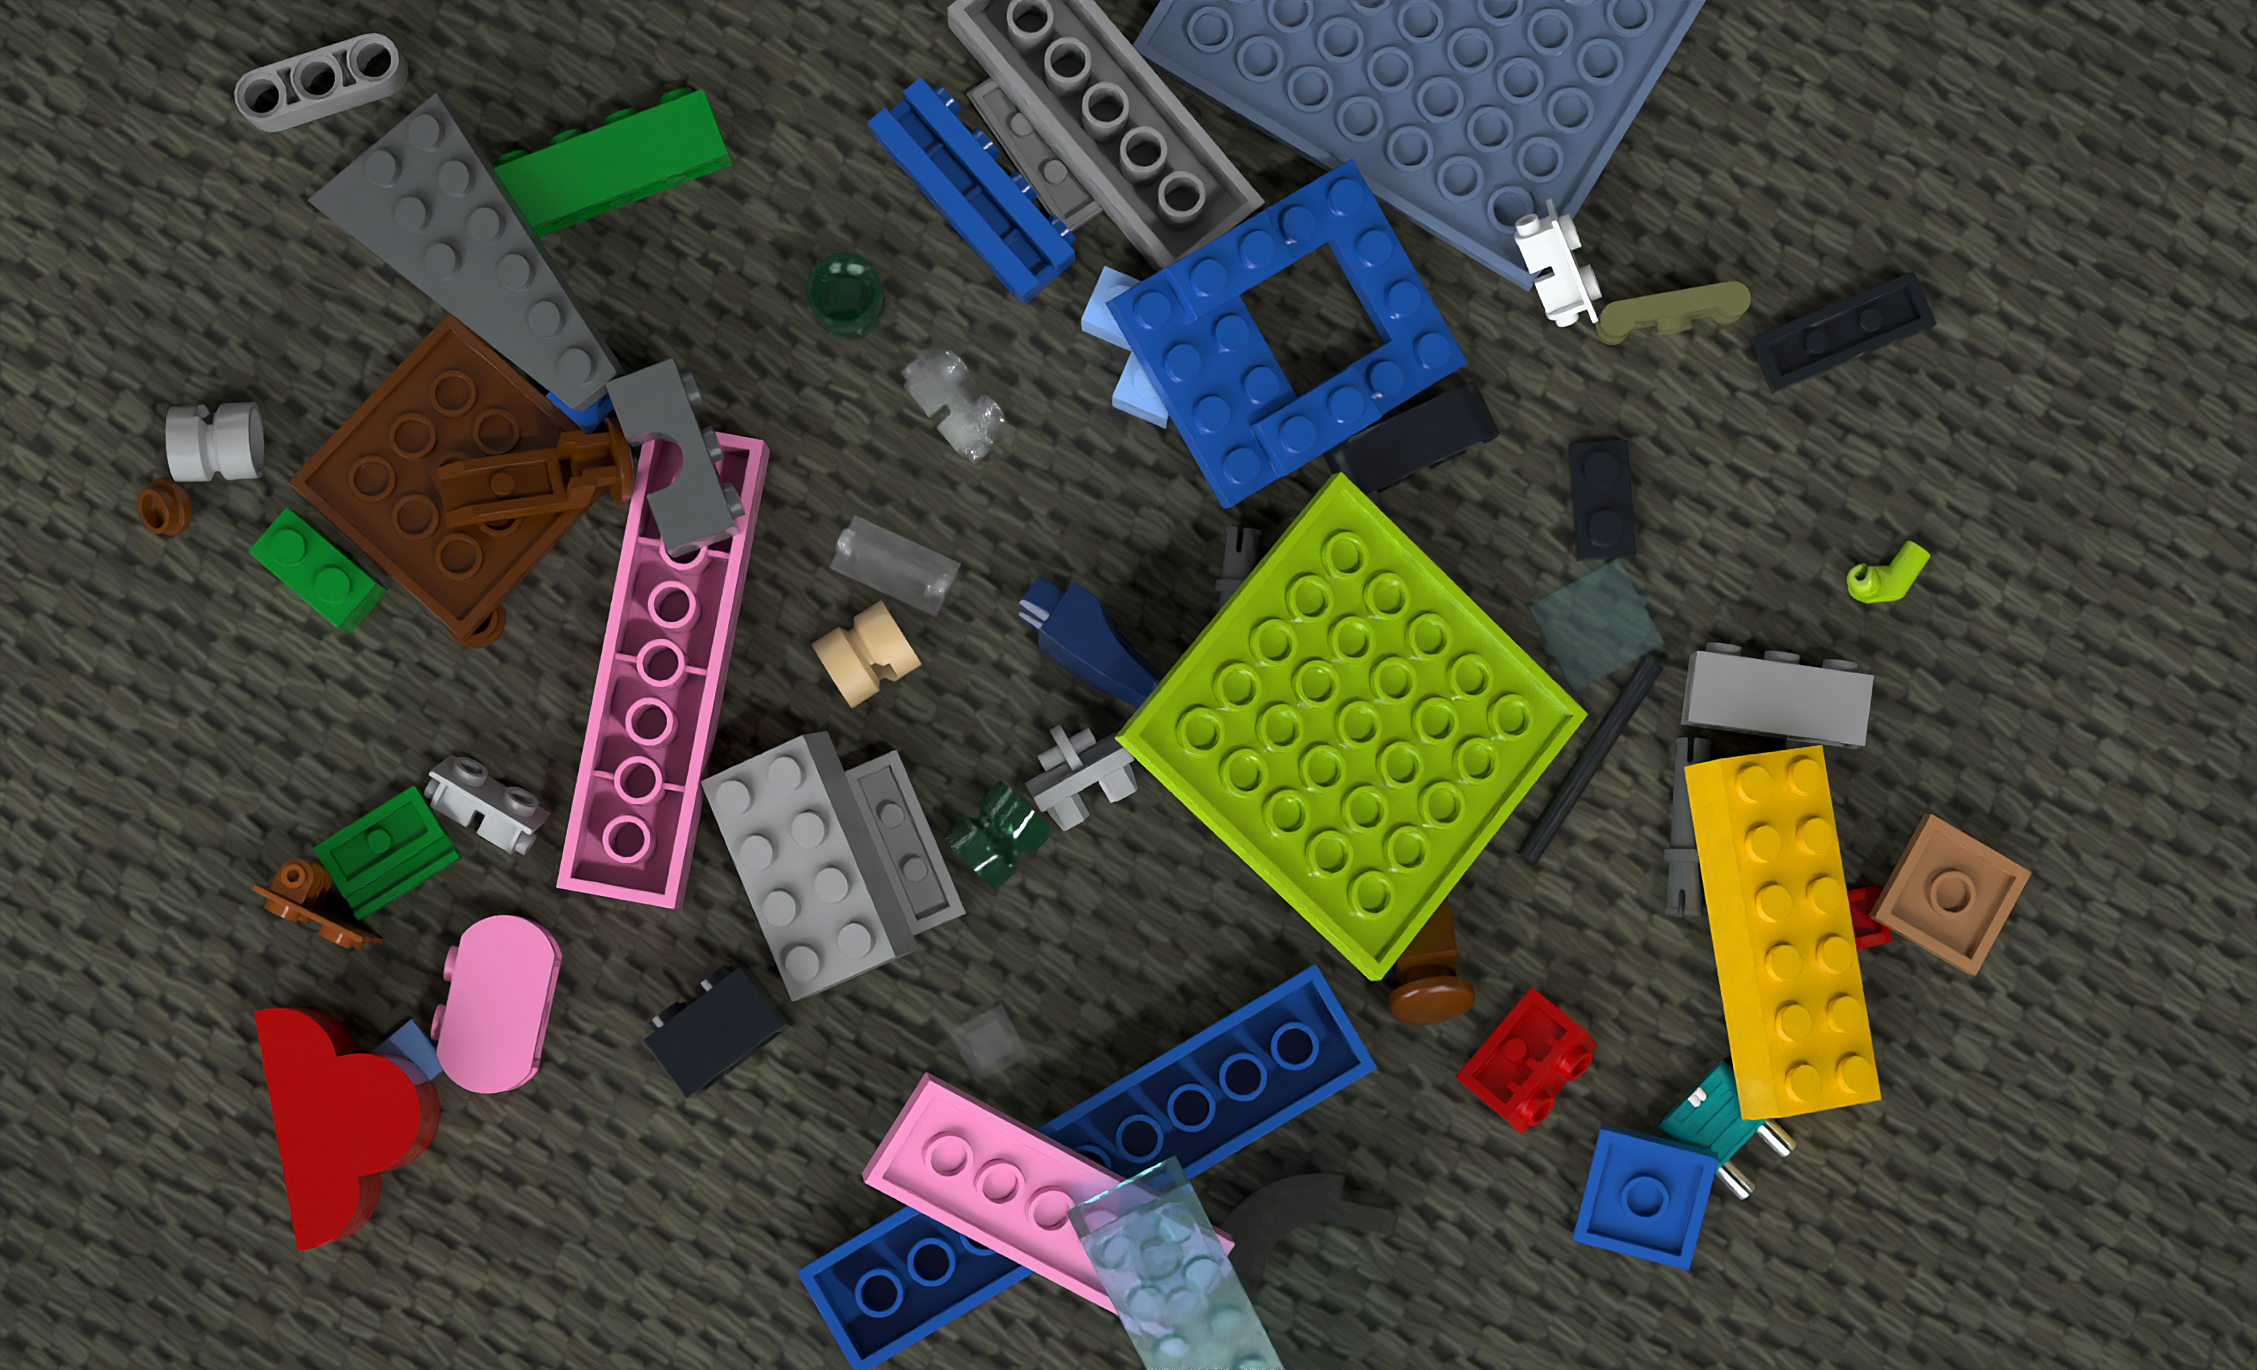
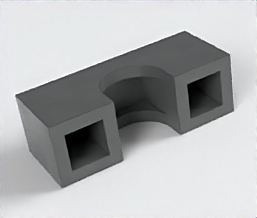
M671 358L606 382L605 384L625 439L632 447L652 440L662 439L671 441L681 448L683 466L678 478L670 486L646 495L667 552L673 558L740 534L741 532L735 518L745 515V511L734 482L731 481L723 484L715 462L723 460L725 457L713 426L711 425L703 429L701 427L694 407L703 404L704 400L692 369L682 373L676 361Z

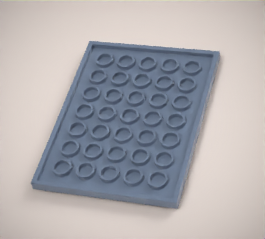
M1160 0L1134 42L1133 47L1150 66L1327 172L1353 158L1377 202L1529 292L1534 284V279L1538 278L1543 269L1530 274L1520 247L1514 238V234L1517 231L1516 221L1529 214H1536L1539 220L1549 216L1546 204L1548 199H1552L1559 217L1570 214L1572 220L1574 219L1706 0Z

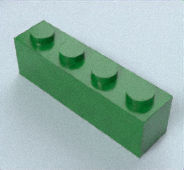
M689 87L680 88L660 97L658 100L660 105L640 113H638L636 108H629L611 114L604 119L605 126L584 134L582 129H573L560 133L549 140L550 147L531 154L527 150L507 153L495 160L496 167H494V170L538 238L731 166L733 165L704 89L692 92V89Z

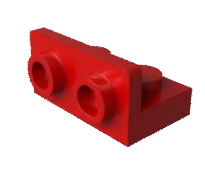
M1531 987L1455 1078L1505 1119L1518 1133L1523 1134L1529 1126H1537L1549 1115L1554 1106V1097L1567 1081L1578 1079L1587 1070L1593 1058L1592 1052L1597 1044L1584 1028Z

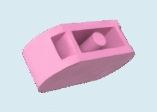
M510 915L488 917L475 923L463 933L459 947L451 946L444 968V981L451 982L447 1005L439 1004L435 1011L431 1028V1039L439 1040L436 1055L444 1072L452 1081L469 1091L477 1093L509 1091L525 1084L538 1072L561 965L562 952L552 934L537 922Z

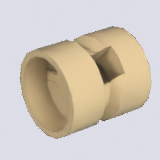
M882 600L856 615L851 630L847 631L837 627L811 644L851 708L878 693L880 690V680L883 678L895 682L922 665Z

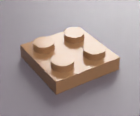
M1924 814L1868 917L1966 974L1976 976L2032 872L1933 814Z

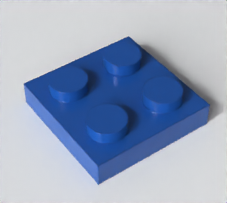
M1601 1123L1572 1241L1689 1271L1718 1163V1152Z

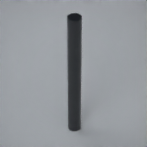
M1643 656L1516 851L1518 855L1533 865L1537 864L1662 672L1663 668L1656 662Z

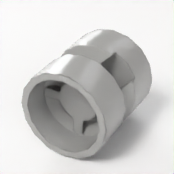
M255 402L223 403L218 407L216 413H211L205 405L171 406L168 410L165 431L166 450L170 472L174 481L177 483L211 481L216 471H220L227 480L261 478L265 466L264 432L261 412Z

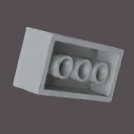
M827 731L801 735L701 781V785L792 1002L827 990L919 949Z

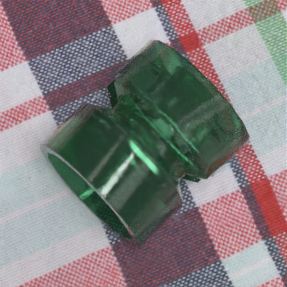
M849 252L829 254L818 261L808 274L805 286L807 304L820 328L833 338L846 341L861 339L875 331L883 320L887 305L885 291L877 271L862 256Z
M1001 780L978 801L979 814L976 817L964 816L942 838L996 892L1019 870L1017 858L1021 854L1032 856L1054 834V831Z

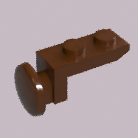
M616 417L603 418L601 433L586 435L585 429L562 432L555 448L462 460L438 467L436 470L447 527L586 508L589 506L595 488L607 485L615 504L620 505L631 499L634 486V470L630 444L625 439L619 420Z
M1447 896L1394 963L1398 988L1389 995L1387 1006L1392 1017L1402 1023L1431 1025L1446 1022L1466 1013L1475 1002L1474 985L1466 979L1456 977L1457 946Z

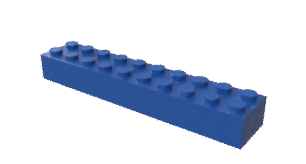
M1313 964L1034 1130L1161 1197L1375 1070L1377 1066L1318 966ZM906 1205L803 1266L797 1271V1274L852 1369L870 1370L1032 1274L1034 1271Z

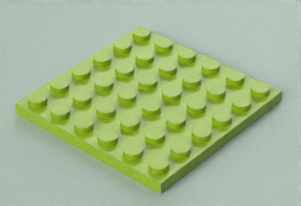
M1342 472L1330 476L1114 738L1370 981H1380L1587 717L1588 713Z

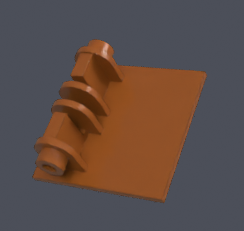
M298 858L289 859L281 865L270 887L255 885L253 891L268 898L264 906L265 909L295 923L298 920L307 924L310 923L311 919L322 924L318 931L320 936L345 948L351 949L353 946L362 950L365 943L382 945L385 940L321 908L333 882L323 863Z

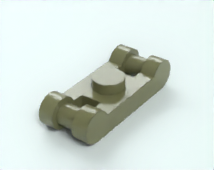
M1728 281L1615 301L1608 304L1597 317L1598 321L1594 324V332L1601 342L1607 345H1616L1621 343L1631 330L1656 326L1658 335L1673 334L1691 329V320L1711 316L1717 323L1729 325L1736 322L1749 308L1751 294L1743 283Z

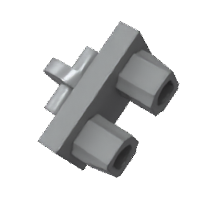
M1060 724L1049 730L1057 745L1037 756L1045 772L1025 783L1041 813L1047 810L1063 831L1081 823L1090 815L1078 794L1084 788L1098 781L1110 803L1119 801L1138 789L1129 764L1134 761V758L1114 738L1118 734L1117 731L1096 742L1089 728L1068 738Z

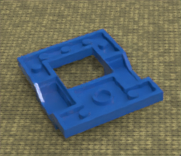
M1353 158L1105 303L1223 510L1234 506L1276 479L1287 476L1379 420L1386 412L1468 363ZM1327 242L1384 344L1296 396L1239 295Z

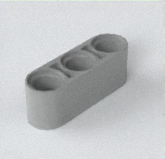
M377 33L364 34L260 67L244 74L237 82L235 88V103L239 111L258 129L266 132L282 131L391 96L398 92L406 83L408 64L403 54L389 38ZM380 54L391 56V64L385 74L379 77L366 76V65L372 57ZM323 72L335 73V82L329 92L323 95L310 94V85L315 76ZM266 90L279 91V100L274 109L267 113L255 112L254 105L261 93Z

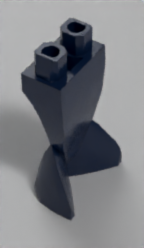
M1039 575L1020 601L1019 608L1022 610L1018 615V619L1039 633L1038 649L1059 666L1095 689L1139 708L1165 677L1127 641L1108 615L1099 598L1076 582H1073L1065 593Z

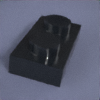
M1628 440L1570 443L1567 449L1576 562L1635 558L1636 543Z

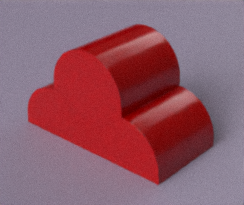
M270 1008L254 1011L297 1251L342 1240L358 1231L373 1214L381 1192L380 1172L399 1168L412 1162L430 1145L437 1131L440 1119V1102L433 1081L429 1080L427 1075L415 1063L405 1057L387 1052L358 1053L356 1044L348 1030L337 1019L327 1013L310 1008Z

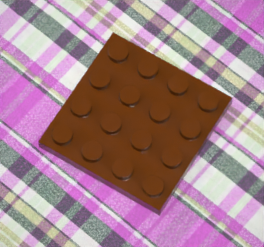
M450 312L287 482L291 488L463 642L474 633L609 488L608 485L596 487L589 506L586 508L447 527L436 474L438 467L462 460L555 448L562 432L582 430Z

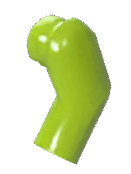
M1907 540L1890 565L1867 567L1866 563L1853 566L1847 575L1848 591L1853 598L1866 604L1897 601L1904 597L1931 555L1921 546Z

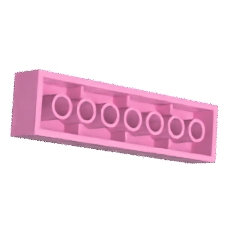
M716 432L725 459L715 462L723 484L731 481L734 482L745 511V515L735 518L741 533L673 558L665 548L646 495L662 490L674 483L682 470V451L677 444L668 440L657 439L642 444L556 885L557 888L682 911L705 793L701 781L708 778L770 449L764 440Z

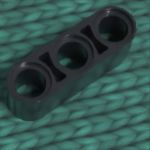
M1473 381L1349 437L1324 452L1323 456L1332 475L1342 472L1365 495L1376 490L1379 494L1413 478V473L1427 466H1430L1431 469L1467 453L1465 449L1481 441L1483 444H1486L1500 436L1501 433L1477 383Z

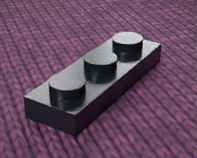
M1914 271L1752 337L1749 343L1770 392L1774 394L1927 331L1937 325L1918 279Z

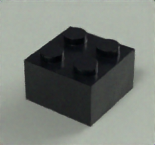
M724 965L697 986L703 994L689 1006L685 1001L680 1004L677 1001L649 1022L654 1032L646 1037L643 1042L686 1099L701 1095L793 1025L751 968L739 967L735 970L732 965L729 967Z

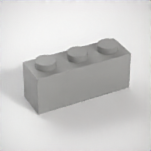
M1706 643L1705 651L1697 650L1690 655L1681 725L1849 749L1865 746L1874 675L1858 673V663L1824 659L1822 668L1799 665L1800 655L1779 651H1765L1764 660L1741 657L1742 647L1723 643Z

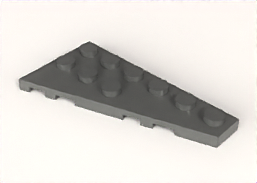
M439 93L432 95L307 200L573 410L584 412L608 393L606 382L627 375L447 96Z

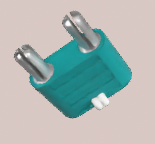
M1723 1059L1657 1125L1672 1141L1718 1152L1715 1175L1740 1199L1747 1198L1749 1194L1722 1166L1750 1193L1754 1191L1755 1184L1730 1158L1755 1132L1781 1157H1786L1790 1154L1763 1124L1790 1150H1794L1796 1147V1142L1773 1119L1742 1120L1734 1070Z

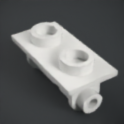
M1548 199L1546 204L1549 216L1539 220L1536 214H1529L1516 221L1515 241L1520 247L1530 274L1552 266L1554 272L1534 279L1535 286L1545 307L1547 318L1555 320L1557 326L1565 327L1578 320V312L1587 309L1592 323L1598 321L1593 300L1602 297L1598 282L1590 264L1579 268L1573 250L1582 247L1570 214L1559 217L1552 199Z

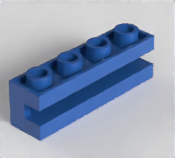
M920 77L903 91L904 99L892 110L888 111L885 107L867 122L870 133L1019 303L1024 306L1076 261L1075 251L1071 247L1076 238L1055 214L1046 219L1032 202L1038 196L1021 174L1014 171L1008 176L997 164L994 158L1000 153L985 133L978 127L970 133L959 121L956 115L961 112V108L947 90L940 84L931 89Z

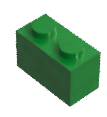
M288 507L285 508L248 551L337 629L348 634L353 632L388 591L387 588L310 522Z

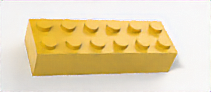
M1822 745L1722 758L1685 766V778L1742 1120L1783 1118L1882 1100Z

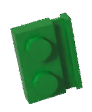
M416 785L408 788L313 848L343 898H346L357 921L365 920L463 859L459 851L455 849L448 837V833L432 807H430L427 799L423 796L419 786Z

